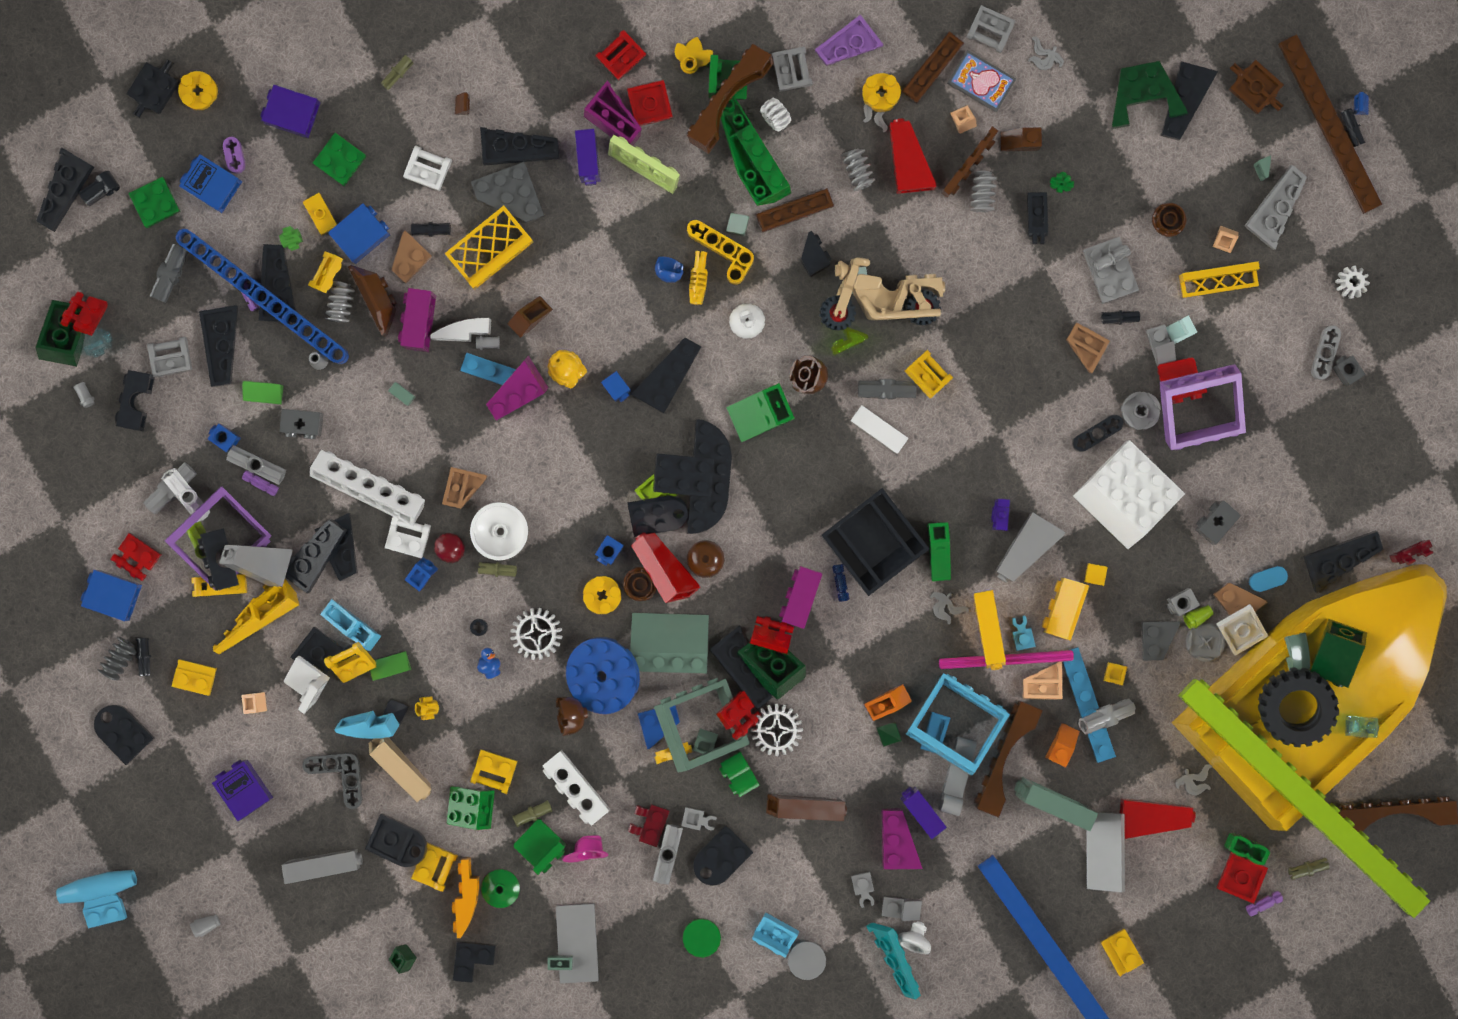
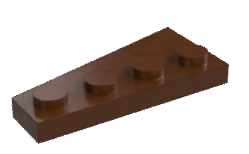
M991 127L986 137L981 140L974 152L962 165V168L958 170L942 191L945 197L948 198L950 194L954 196L960 189L958 185L962 179L966 181L971 175L972 171L970 168L974 164L977 166L984 158L981 154L985 149L989 151L995 144L993 139L998 133L996 128Z

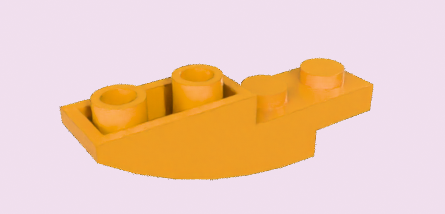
M471 857L462 858L461 863H458V874L462 876V882H459V894H462V896L456 897L455 902H452V913H456V921H453V932L457 933V938H461L468 928L478 900L479 876H472Z

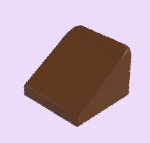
M463 92L455 98V114L468 115L470 111V96L467 92Z

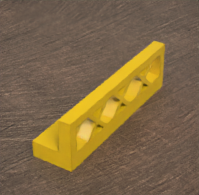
M1259 261L1182 273L1179 275L1182 298L1259 286L1257 270L1260 269ZM1252 272L1253 283L1246 284L1240 279L1244 273ZM1230 275L1236 281L1232 286L1227 287L1222 283V280L1225 276ZM1211 278L1217 284L1213 289L1208 290L1203 286V283L1206 279ZM1192 281L1198 285L1195 292H1186L1185 282Z

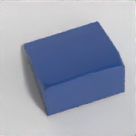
M1359 92L1354 96V114L1368 115L1369 96L1364 92Z

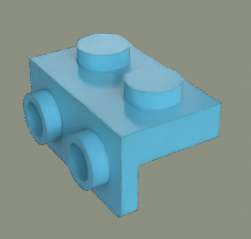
M765 913L755 929L752 940L772 950L775 954L786 957L799 931L772 915Z

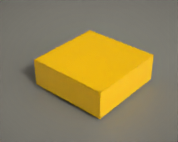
M1088 563L1084 582L1104 586L1108 567Z
M1108 662L1103 681L1123 685L1127 667Z

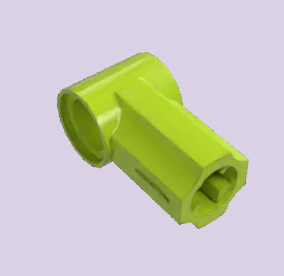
M199 521L186 532L195 548L196 556L202 559L206 556L200 550L197 539L201 538L200 534L207 532L202 522Z

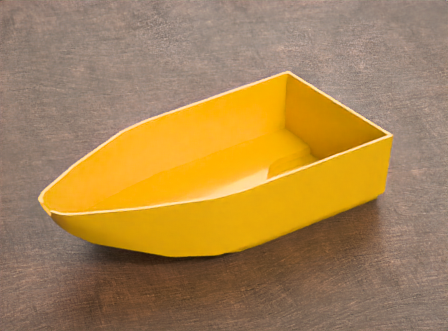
M1416 564L1364 579L1307 602L1277 624L1268 633V637L1251 648L1208 690L1213 695L1215 693L1220 695L1225 700L1223 704L1227 708L1232 707L1239 714L1237 717L1242 722L1244 720L1247 721L1254 728L1252 730L1254 734L1263 736L1268 741L1266 745L1271 750L1275 748L1282 754L1281 759L1285 763L1290 762L1297 769L1295 773L1300 777L1302 775L1305 776L1312 783L1310 787L1314 791L1318 789L1326 795L1384 741L1413 709L1429 672L1447 599L1445 581L1438 576L1434 568L1426 564ZM1328 619L1367 632L1365 649L1349 688L1335 686L1331 681L1326 680L1335 692L1339 703L1337 704L1339 708V715L1336 716L1337 723L1336 726L1330 728L1332 732L1329 736L1325 734L1322 736L1323 741L1319 743L1317 740L1313 741L1312 746L1308 747L1305 744H1301V747H1294L1293 744L1288 746L1283 744L1281 740L1277 741L1273 738L1261 720L1258 711V705L1260 704L1258 698L1259 694L1263 692V685L1270 682L1269 678L1271 676H1278L1281 670L1289 671L1286 661L1289 653L1284 637L1306 633L1311 669ZM1293 691L1287 694L1281 701L1279 706L1280 715L1286 722L1292 724L1306 722L1315 714L1317 701L1308 691ZM1187 707L1171 722L1271 830L1287 831L1303 816L1190 707Z

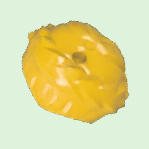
M559 350L548 361L549 376L559 385H563L566 388H573L578 383V380L587 373V369L582 364L581 359L573 351Z

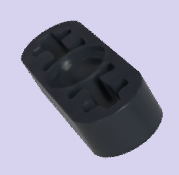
M1111 415L1077 435L1072 441L1074 450L1084 452L1120 431L1123 427L1122 418L1118 415ZM1111 419H1113L1114 421L1118 420V428H1109L1108 431L1110 433L1107 434V430L1104 426H1102V424L1105 423V426H1108L1112 423ZM1095 428H1099L1103 432V436L1100 439H1096L1092 435ZM1086 433H1088L1089 438L1094 443L1091 444V442L1088 441L1084 444V449L1082 447H1078V439L1080 438L1081 440H1084L1088 438L1085 435Z

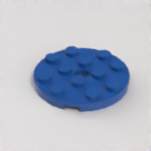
M607 637L592 638L578 645L571 653L566 666V680L572 696L581 702L582 707H586L587 710L598 714H611L625 708L631 703L640 683L639 668L633 654L628 648L625 649L617 643L618 641ZM600 671L605 672V681L598 677Z

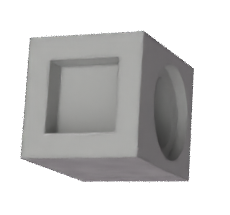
M1187 588L1167 599L1169 602L1167 607L1170 613L1176 616H1181L1200 606L1191 588ZM1180 598H1183L1186 602L1182 609L1177 605Z

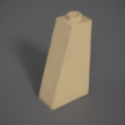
M389 737L373 739L368 743L369 755L416 802L421 799L424 800L430 795L432 790L431 784Z

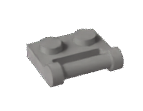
M981 5L966 38L970 40L973 38L995 48L997 52L1001 53L1015 24V20ZM977 27L1002 37L1000 42L976 32Z
M805 47L772 53L779 92L813 85L812 79L809 77ZM792 56L798 57L802 80L797 81Z
M186 336L180 337L179 340L147 344L153 377L192 370ZM181 347V352L158 357L156 355L158 351Z

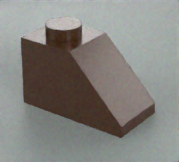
M1041 127L1018 128L1000 132L1001 151H1039L1042 147Z
M539 296L518 310L508 325L521 338L530 332L553 309Z

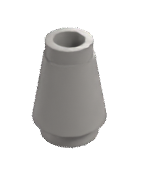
M319 351L309 355L310 365L314 369L321 370L327 366L328 358ZM318 356V361L314 362L315 357Z
M217 914L195 919L193 923H190L195 938L199 936L202 938L221 925Z

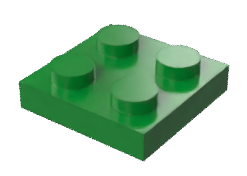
M334 133L313 161V164L345 186L367 156L337 133Z
M164 177L128 193L145 228H149L181 212Z

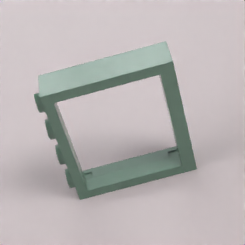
M718 678L707 681L708 685L704 687L702 684L692 687V691L689 693L684 690L676 693V698H664L660 700L661 704L654 706L677 772L690 770L750 744L747 735L738 740L734 739L730 743L689 760L686 755L670 707L715 689L722 707H724L733 699L726 679L720 681ZM733 727L731 728L732 734L735 732Z
M1022 777L1021 781L1017 780L1014 791H1016L1015 795L1023 802L1091 831L1098 815L1097 812L1085 804Z

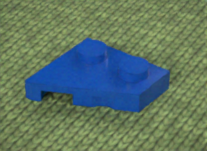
M675 705L670 707V711L677 725L680 723ZM655 709L638 713L647 749L653 747L664 737Z

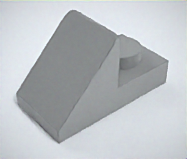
M1165 324L1146 330L1157 367L1160 364L1176 361L1174 341H1170Z
M884 896L881 915L901 918L902 921L920 920L922 901Z

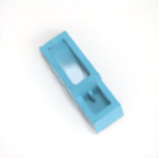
M333 599L330 600L320 614L345 636L355 642H359L365 650L371 651L381 637L370 626Z
M374 711L342 718L334 730L336 733L346 736L377 739L392 737L398 729L399 723L393 713L377 717Z

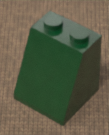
M1328 619L1310 672L1315 671L1325 680L1331 681L1335 686L1349 688L1365 649L1367 632Z

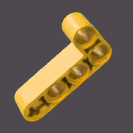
M690 221L687 226L689 237L732 262L727 271L728 282L733 285L740 284L753 264V253L701 221ZM696 226H699V231L704 234L703 239H701L702 234L699 232L692 233V227L696 228ZM710 235L717 237L718 240L715 244L707 242V238ZM726 245H732L734 251L727 254L723 251V248ZM746 254L751 260L748 263H742L740 257ZM738 271L741 277L738 280H733L730 277V273Z

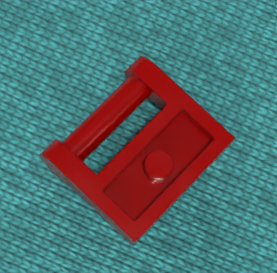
M624 30L619 33L620 36L606 49L595 55L618 81L646 56V53ZM624 41L627 42L628 45L610 61L606 59Z

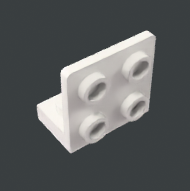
M298 656L284 679V683L302 695L300 699L302 703L298 710L305 714L316 703L330 677L301 656Z

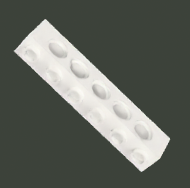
M321 450L310 467V477L412 526L424 508L425 500L420 495L412 494L400 485H393L385 478L371 474L367 469H360L348 460L337 458L332 452ZM331 468H336L337 471L333 472V471H330L329 469H331ZM352 476L355 479L349 480L347 477ZM364 485H371L372 488H365ZM382 493H388L389 496L385 497V496H382L381 494H382ZM404 501V502H406L407 504H406V505H401V504H399L398 502Z

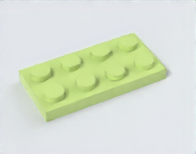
M613 135L609 143V156L668 192L674 193L680 174L673 167H666L661 164L658 158L650 157L641 148L628 144L625 138Z

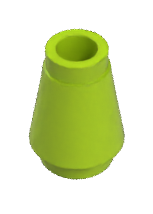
M1209 605L1187 612L1183 616V620L1189 629H1196L1213 616V610Z

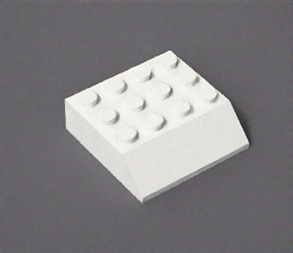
M1128 440L1096 471L1073 497L1118 541L1129 549L1143 538L1185 493Z

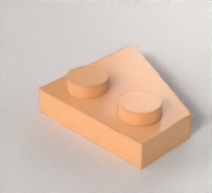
M1058 662L1023 679V699L1062 700V662Z

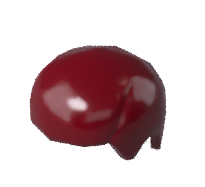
M441 534L434 543L436 555L444 562H458L464 555L465 545L456 534Z

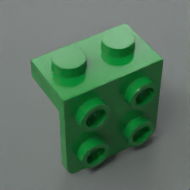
M537 819L514 843V848L534 866L533 871L539 875L541 872L545 874L551 868L552 864L550 862L554 858L558 860L566 852L564 848L567 844L541 819Z

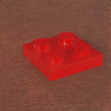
M664 80L627 89L633 117L639 126L673 118Z
M1231 852L1217 889L1254 904L1268 868Z

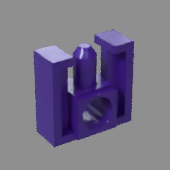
M995 499L991 522H993L992 530L1007 531L1009 508L1006 507L1010 506V500Z

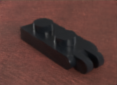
M1047 192L1027 193L1028 237H1032V244H1037V237H1040V244H1044L1045 237H1048Z

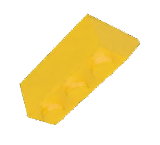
M1061 578V581H1057L1054 591L1057 592L1055 599H1051L1048 606L1050 610L1049 616L1045 617L1042 623L1044 633L1071 641L1089 585L1066 578Z

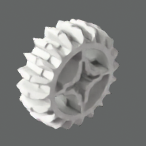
M531 608V615L527 611H523L525 618L518 615L517 619L520 623L513 622L517 629H511L510 632L516 633V636H512L511 640L517 639L518 642L513 644V647L521 646L518 650L519 654L525 650V658L531 653L532 660H535L536 654H538V658L541 660L543 659L542 653L549 657L550 653L548 650L550 649L555 653L556 649L553 645L560 646L556 638L562 639V635H557V632L562 631V628L556 629L555 625H558L560 621L558 620L553 623L552 620L555 618V615L553 614L548 618V610L542 615L541 608H538L537 614H535L534 608ZM537 618L545 620L551 628H540ZM531 619V630L521 634L523 625ZM535 628L538 631L546 632L538 636V640L535 637L527 636L535 632ZM552 634L550 643L542 649V638L545 635ZM522 639L533 640L536 650L527 647Z
M775 704V710H772L771 706L767 705L769 711L765 712L762 708V717L757 715L759 722L756 723L757 728H751V732H757L756 735L752 736V739L759 738L755 745L763 744L761 747L762 752L765 751L766 747L769 748L768 755H771L772 750H775V756H779L778 750H782L783 755H786L785 748L788 747L792 752L791 744L793 743L795 746H798L795 738H802L797 732H802L803 728H797L796 726L802 722L801 720H794L798 717L797 713L793 716L790 715L793 711L792 708L785 712L786 705H783L781 710H778V704ZM774 714L773 724L761 727L763 721L768 716ZM780 714L786 716L791 721L793 727L781 725ZM776 720H778L779 728L783 729L782 732H779L777 740L775 732L771 731L772 727L774 728V725H776ZM761 733L771 734L774 737V745L767 743ZM792 733L791 738L786 743L780 745V737L783 734Z

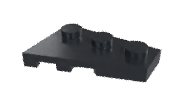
M350 513L335 519L337 523L347 529L329 560L339 581L358 573ZM321 527L314 529L315 532H317Z

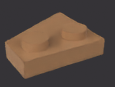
M404 231L391 270L407 283L428 262L432 255L409 233Z
M1077 322L1066 339L1087 371L1091 374L1110 340Z
M451 467L442 504L462 509L488 476Z
M1227 583L1213 594L1229 616L1249 604L1256 612L1267 603L1266 600L1231 583Z

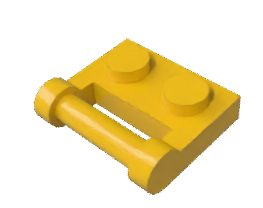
M325 251L322 256L324 258L313 280H310L308 286L324 293L332 287L333 278L341 269V262L343 260Z
M926 350L905 370L908 376L930 399L954 378L951 374H947L931 357L929 350ZM924 360H925V361L929 364V366L941 377L942 381H941V380L937 377V375L924 363Z
M359 642L352 644L351 648L333 657L328 656L324 658L325 665L329 669L331 668L343 683L376 668L375 660Z
M481 749L470 783H479L501 790V793L507 794L518 761ZM480 771L506 778L505 782L501 783L479 776Z
M427 842L426 856L416 865L411 879L443 892L447 876L458 855ZM441 856H444L447 859L438 881H434L432 878Z

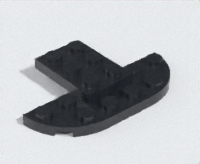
M696 419L693 457L657 453L655 460L653 492L690 495L686 534L701 533L716 525L726 511L729 498L732 462L729 442L719 428L710 422Z

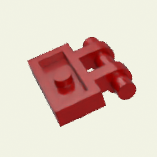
M77 292L70 299V306L63 312V319L60 323L67 327L72 322L74 323L73 328L75 331L92 336L107 309L108 303L91 296L88 297L86 302L82 301L84 294ZM77 308L81 309L79 315L74 314Z
M128 533L118 548L124 554L122 557L114 554L110 560L115 562L116 566L120 569L123 568L128 571L134 579L138 578L144 581L147 575L141 572L142 569L145 567L148 570H152L162 554L133 534ZM130 557L138 562L136 567L127 562Z
M757 616L755 623L763 626H754L750 644L787 654L792 635L785 634V632L792 634L794 626L788 625L785 622L771 620V617ZM768 627L777 629V630H779V632H778V631H775V630L768 629Z
M745 691L739 692L716 713L726 730L734 728L735 732L732 736L735 740L744 737L748 733V729L754 727L759 722L757 715L762 717L758 711L754 714L750 712L754 705ZM744 717L746 722L741 724L739 720Z

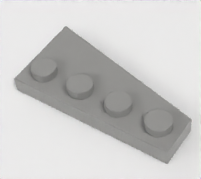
M1293 165L1289 166L1244 225V227L1273 250L1278 245L1277 241L1285 229L1284 225L1292 213V207L1295 200L1298 199L1307 178Z

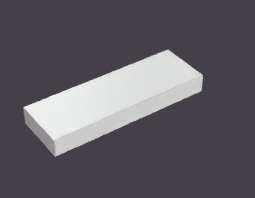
M862 405L851 419L852 423L896 454L899 453L908 440V437Z

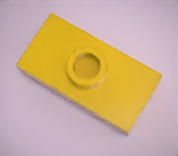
M320 193L303 201L321 236L327 234L337 225Z

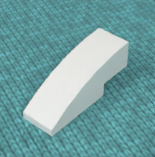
M475 318L452 323L432 333L430 338L440 341L471 342V334H491V319Z

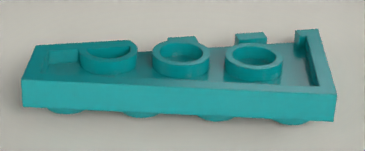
M870 923L866 927L869 932L873 931L877 938L874 942L886 954L884 960L895 971L892 975L903 995L916 1000L921 996L918 989L919 985L912 975L911 966L907 963L905 951L898 941L897 932L891 927Z

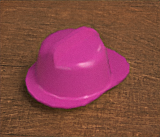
M599 835L584 836L576 842L574 852L564 856L562 860L573 863L605 858L608 856V853L603 851L602 838Z

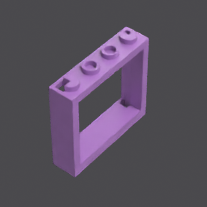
M1235 364L1160 382L1165 440L1171 450H1179L1183 447L1200 445L1204 442L1218 441L1221 438L1234 437L1246 433L1242 375ZM1233 382L1236 421L1175 435L1172 396Z
M222 486L164 540L208 584L209 576L175 542L222 497L262 535L252 545L253 547H266L271 542L269 540L271 535Z

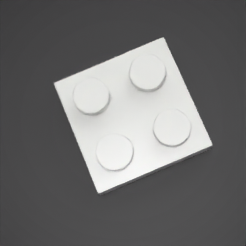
M1250 604L1216 623L1234 655L1268 637Z

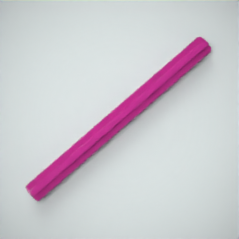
M1072 650L1005 654L1006 665L1073 661L1074 654ZM984 656L939 659L940 669L986 666Z

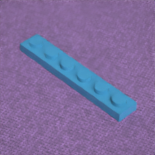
M1076 647L1070 649L1074 654L1073 661H1062L1082 718L1096 712L1099 706L1080 650ZM1101 728L1087 734L1097 763L1116 757L1106 728Z

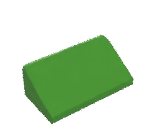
M243 381V401L282 405L283 385Z
M407 652L375 660L376 668L370 671L374 681L411 670Z

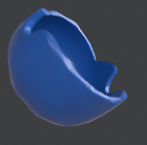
M658 257L655 264V273L662 281L675 283L683 275V265L669 257Z

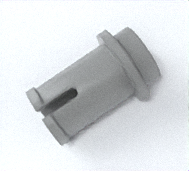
M480 335V337H476V349H500V337H482Z
M85 382L74 386V390L81 401L80 405L87 408L95 403V398L91 397Z

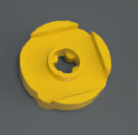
M194 71L182 76L178 93L182 102L189 108L205 110L216 100L218 87L210 75L201 71ZM196 86L203 89V92H200L198 96L193 92Z
M878 73L868 77L862 91L864 103L876 112L891 110L898 103L901 94L900 85L896 78L885 73ZM879 89H883L887 93H884V96L880 97V94H876V91H879Z
M606 576L595 577L586 584L583 591V601L590 611L596 614H608L619 606L621 590L618 583L612 578ZM605 590V595L608 597L600 601L597 592Z
M688 742L682 743L686 755L693 752ZM669 748L655 752L656 764L673 759Z

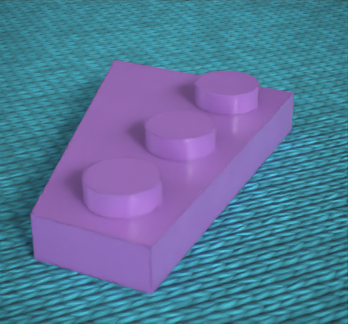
M859 15L817 47L815 52L823 63L828 66L881 48L883 43L863 17Z

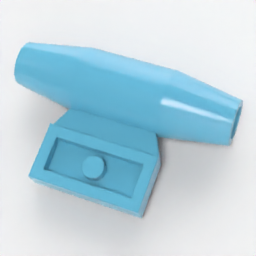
M123 870L78 879L56 890L57 900L60 904L84 902L83 914L88 928L124 920L127 918L126 910L122 899L116 893L136 885L137 877L134 870Z

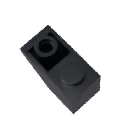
M812 231L808 232L801 257V263L809 277L830 267L829 261H831L827 250L823 251L820 246L822 244L820 237L817 233L814 235Z

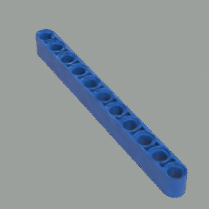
M181 229L177 232L176 241L179 245L320 353L337 364H344L348 361L349 354L344 347L188 229ZM190 234V241L184 243V236ZM205 246V253L199 255V248ZM219 257L221 263L219 266L214 267L213 262ZM235 269V277L229 278V271ZM251 281V287L245 290L244 283ZM265 292L267 297L264 301L260 302L259 295ZM277 304L282 306L279 313L274 312V307ZM296 315L297 322L290 325V317ZM307 327H311L312 334L306 337L304 330ZM324 338L327 339V346L320 348L319 342ZM341 350L343 356L341 359L336 360L334 354L336 351Z
M994 855L979 864L978 868L1084 1018L1109 1019Z

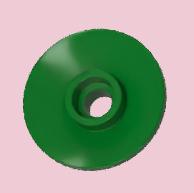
M498 869L490 872L484 878L481 892L489 905L496 908H505L513 904L518 898L520 885L513 873L504 869ZM498 886L503 888L502 893L497 892L496 888Z

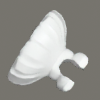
M751 303L741 304L730 314L729 324L733 333L743 339L754 338L762 332L765 326V316L758 306Z
M920 921L912 923V928L909 932L900 933L898 935L900 946L914 953L929 954L931 945L924 937L927 929L924 923Z

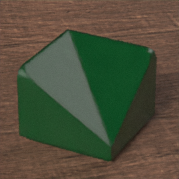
M895 721L876 727L883 747L902 741Z
M404 944L395 947L389 961L398 974L408 972L417 957L409 946Z

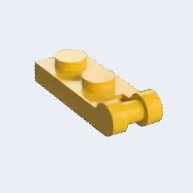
M237 574L239 585L218 591L210 588L208 583L207 590H202V583H206V581L201 577L191 578L192 583H194L192 595L193 597L247 593L246 575Z

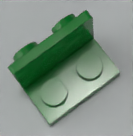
M718 55L710 56L708 98L718 93L722 82L728 79L735 64H739L740 61L718 60ZM747 85L735 93L736 99L746 100Z
M451 786L447 824L473 830L491 829L495 791Z

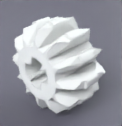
M771 98L760 108L762 117H764L773 130L779 132L786 128L791 121L790 113L778 99Z
M1352 266L1351 269L1348 267L1344 268L1343 272L1338 273L1340 279L1335 281V283L1341 284V286L1337 287V291L1343 289L1342 296L1344 297L1348 294L1349 299L1354 298V296L1357 298L1361 297V292H1367L1365 286L1370 284L1369 281H1365L1368 274L1362 275L1363 269L1357 270L1356 266ZM1352 279L1353 282H1356V285H1353V283H1350L1349 280Z

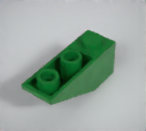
M949 523L927 524L932 581L951 580Z

